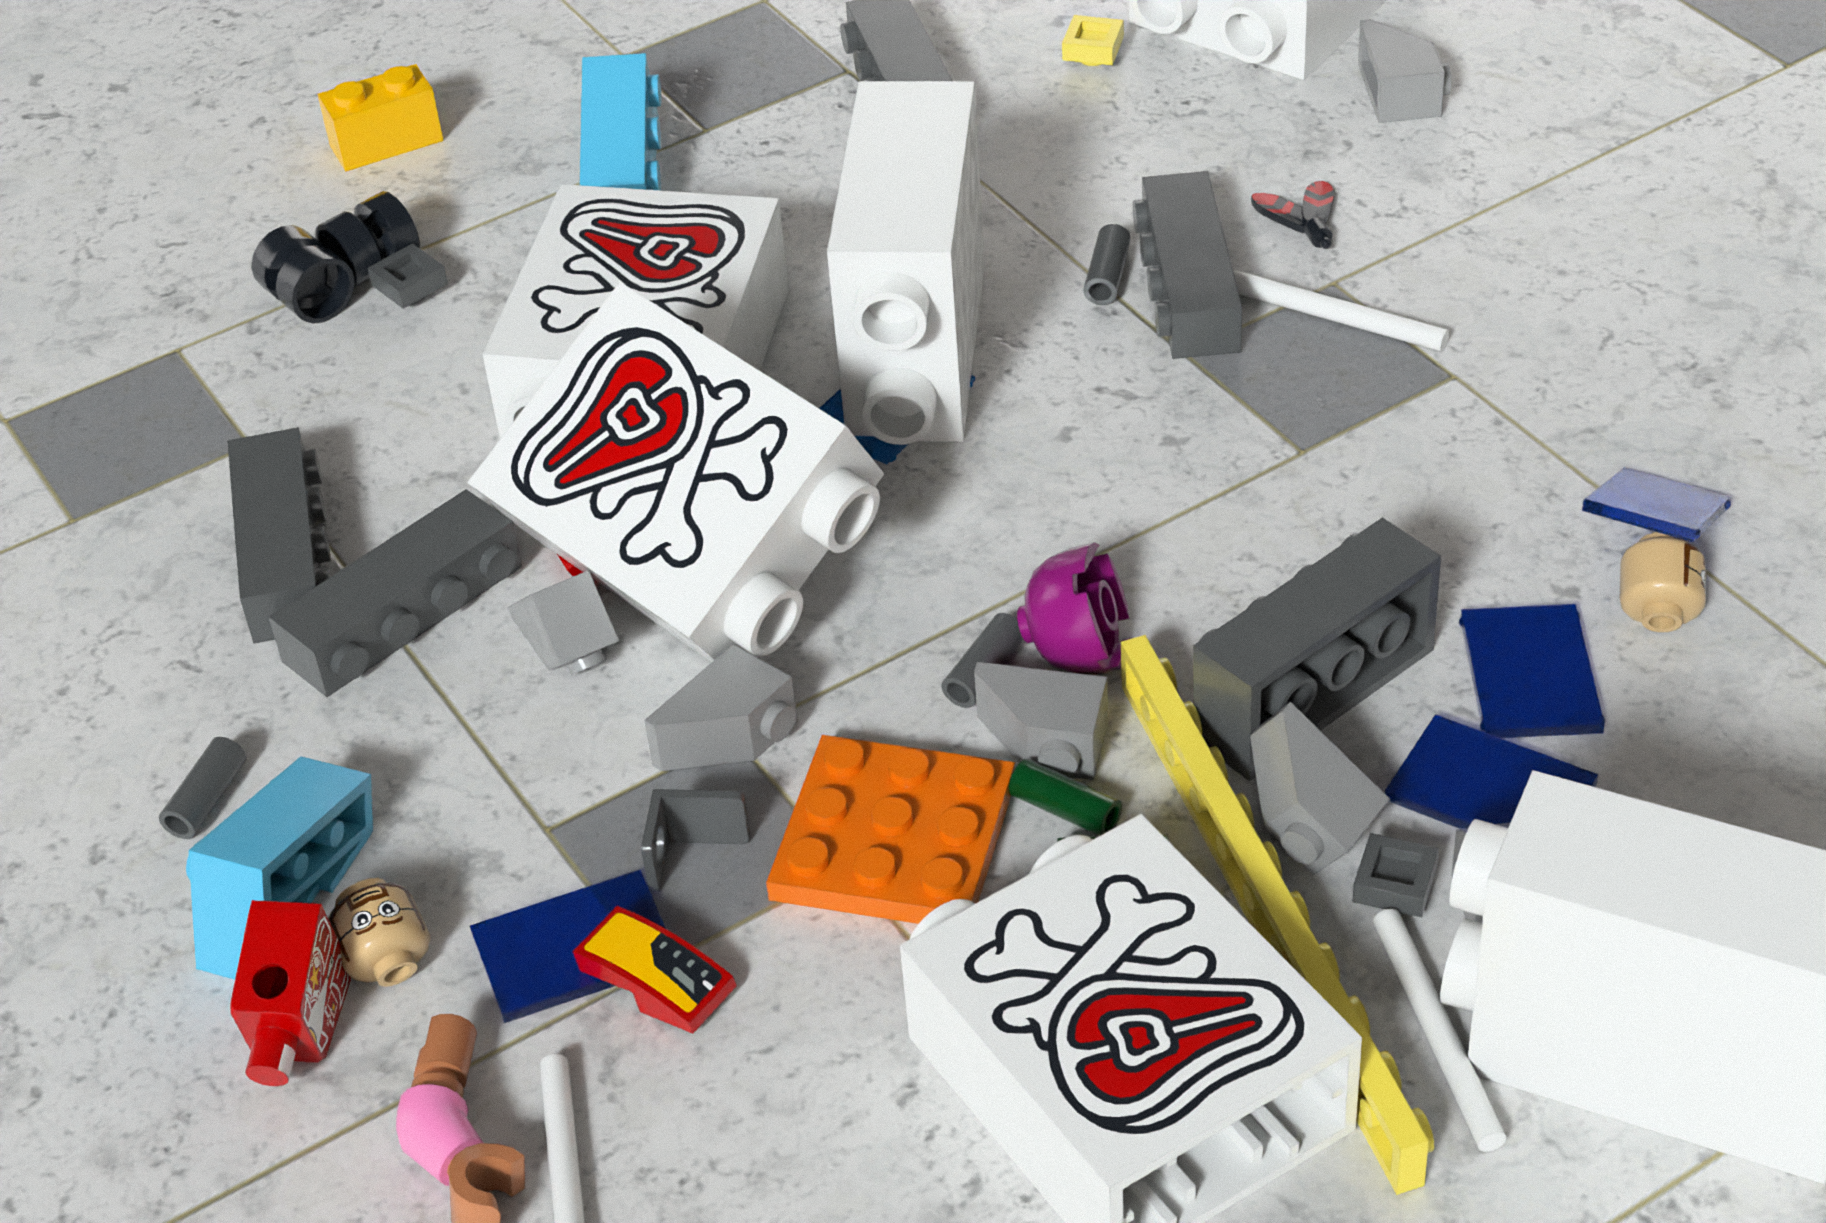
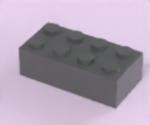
M1382 517L1360 533L1347 537L1338 548L1313 565L1304 566L1292 579L1267 596H1261L1254 600L1245 611L1218 629H1212L1204 634L1199 642L1193 645V704L1198 712L1202 726V737L1209 748L1216 746L1220 750L1225 764L1248 781H1251L1256 777L1250 735L1257 727L1289 702L1321 731L1434 650L1441 555Z

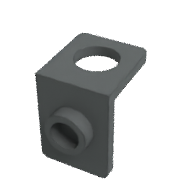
M653 789L641 845L649 891H660L670 842L746 844L749 842L750 828L745 795L742 792L703 789Z

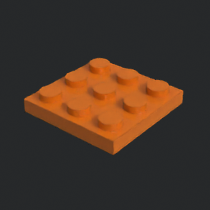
M821 735L766 881L769 901L919 924L935 908L949 901L966 899L975 904L978 903L1010 802L1009 783L1015 770V762Z

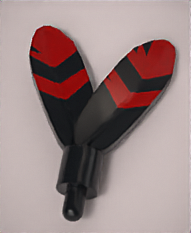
M1316 181L1308 185L1304 193L1302 207L1275 194L1254 193L1251 195L1252 206L1263 216L1297 232L1305 233L1311 243L1317 248L1329 249L1331 247L1333 235L1326 223L1333 206L1334 189L1328 182Z

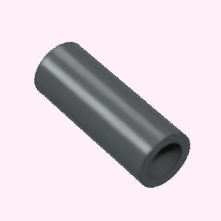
M1105 225L1100 229L1083 288L1085 297L1096 305H1108L1117 296L1131 242L1130 233L1121 225Z
M1007 613L996 614L943 680L941 685L942 691L953 704L962 708H970L976 703L974 670L977 662L1005 665L1023 643L1024 639L1020 633L1017 618Z
M226 737L213 738L159 814V822L167 832L182 839H190L195 835L246 761V753L239 744Z

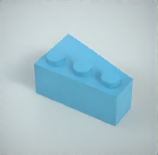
M646 53L582 57L581 186L661 191L659 161H656L657 150L661 149V128L657 109L662 103L661 83L659 74L650 75Z
M300 756L188 850L189 856L186 864V873L191 883L196 969L235 980L252 900L312 903L320 890L333 893L373 833L370 773Z

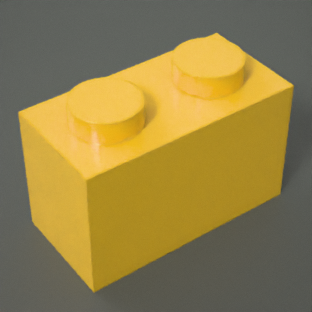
M417 64L392 67L383 74L357 82H343L334 89L317 94L329 145L345 172L443 141L433 88Z

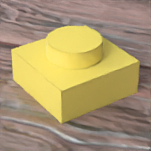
M1074 15L1062 41V60L1081 62L1088 66L1113 65L1124 38V20Z

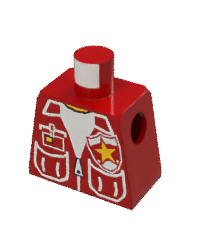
M251 901L230 1002L232 1018L251 1050L245 1074L256 1083L266 1086H283L289 1081L294 1061L318 1063L327 1056L351 977L343 968L341 945L322 904Z

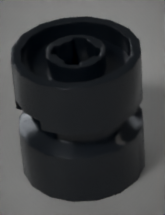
M382 191L357 204L354 208V214L344 211L319 224L315 230V238L325 248H328L346 262L352 269L355 280L354 288L370 280L368 267L412 243L420 248L419 235L413 219L398 198L386 191Z
M294 225L281 226L269 232L259 242L253 253L251 269L254 279L303 321L314 324L326 322L336 317L347 306L353 294L355 280L352 269L346 262L331 250L325 248L303 228Z

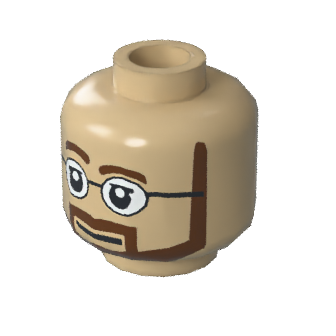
M1655 532L1640 538L1639 542L1630 546L1625 551L1620 562L1619 598L1622 610L1632 620L1641 622L1646 629L1654 632L1675 631L1682 624L1697 618L1706 604V562L1704 554L1695 545L1689 543L1684 536L1677 533Z
M369 878L346 888L336 898L335 907L328 917L341 945L343 968L352 979L365 983L378 982L380 986L384 987L399 984L410 978L417 971V963L429 948L430 933L413 896L405 886L392 882L386 883L384 879Z

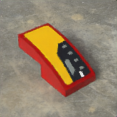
M616 906L572 951L581 972L632 992L641 1013L692 1034L737 986L733 975L699 949L662 926L620 906Z

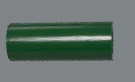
M1022 760L1015 768L1010 779L1009 793L1011 796L1096 835L1101 836L1114 829L1120 819L1122 812V802L1032 760Z

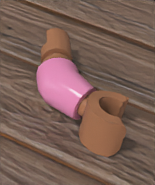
M438 1014L431 1017L426 1043L419 1050L411 1088L407 1089L400 1097L396 1116L398 1139L405 1154L438 1181L449 1186L451 1223H501V1214L497 1200L489 1191L498 1190L513 1197L524 1190L525 1158L523 1154L513 1147L483 1143L467 1119L469 1109L463 1096L477 1032L475 1026L462 1016Z

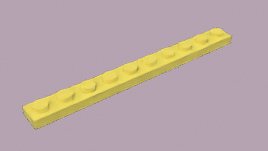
M1146 635L1121 641L1122 689L1248 922L1362 1037L1356 1121L1394 1192L1398 1195L1425 1186L1427 1155L1434 1150V1138L1425 1114L1418 1107L1411 1109L1401 1092V1078L1393 1057L1386 1050L1379 1052L1370 1036L1369 1020L1362 1002L1356 995L1348 997L1342 987L1338 964L1331 947L1326 942L1318 944L1310 929V917L1304 899L1298 891L1289 892L1282 879L1280 860L1274 846L1270 841L1261 842L1254 829V818L1250 804L1243 793L1234 794L1230 787L1227 768L1220 750L1216 746L1210 748L1207 746L1202 737V726L1194 704L1191 701L1183 702L1177 692L1176 677L1171 663L1166 657L1158 658Z

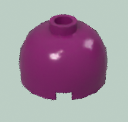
M1096 542L1069 548L1045 560L1033 571L1025 591V605L1019 606L1017 611L1018 626L1024 641L1028 644L1034 642L1042 658L1053 667L1064 672L1092 675L1121 669V641L1119 642L1118 621L1130 619L1128 605L1121 580L1108 553L1095 556L1100 546Z

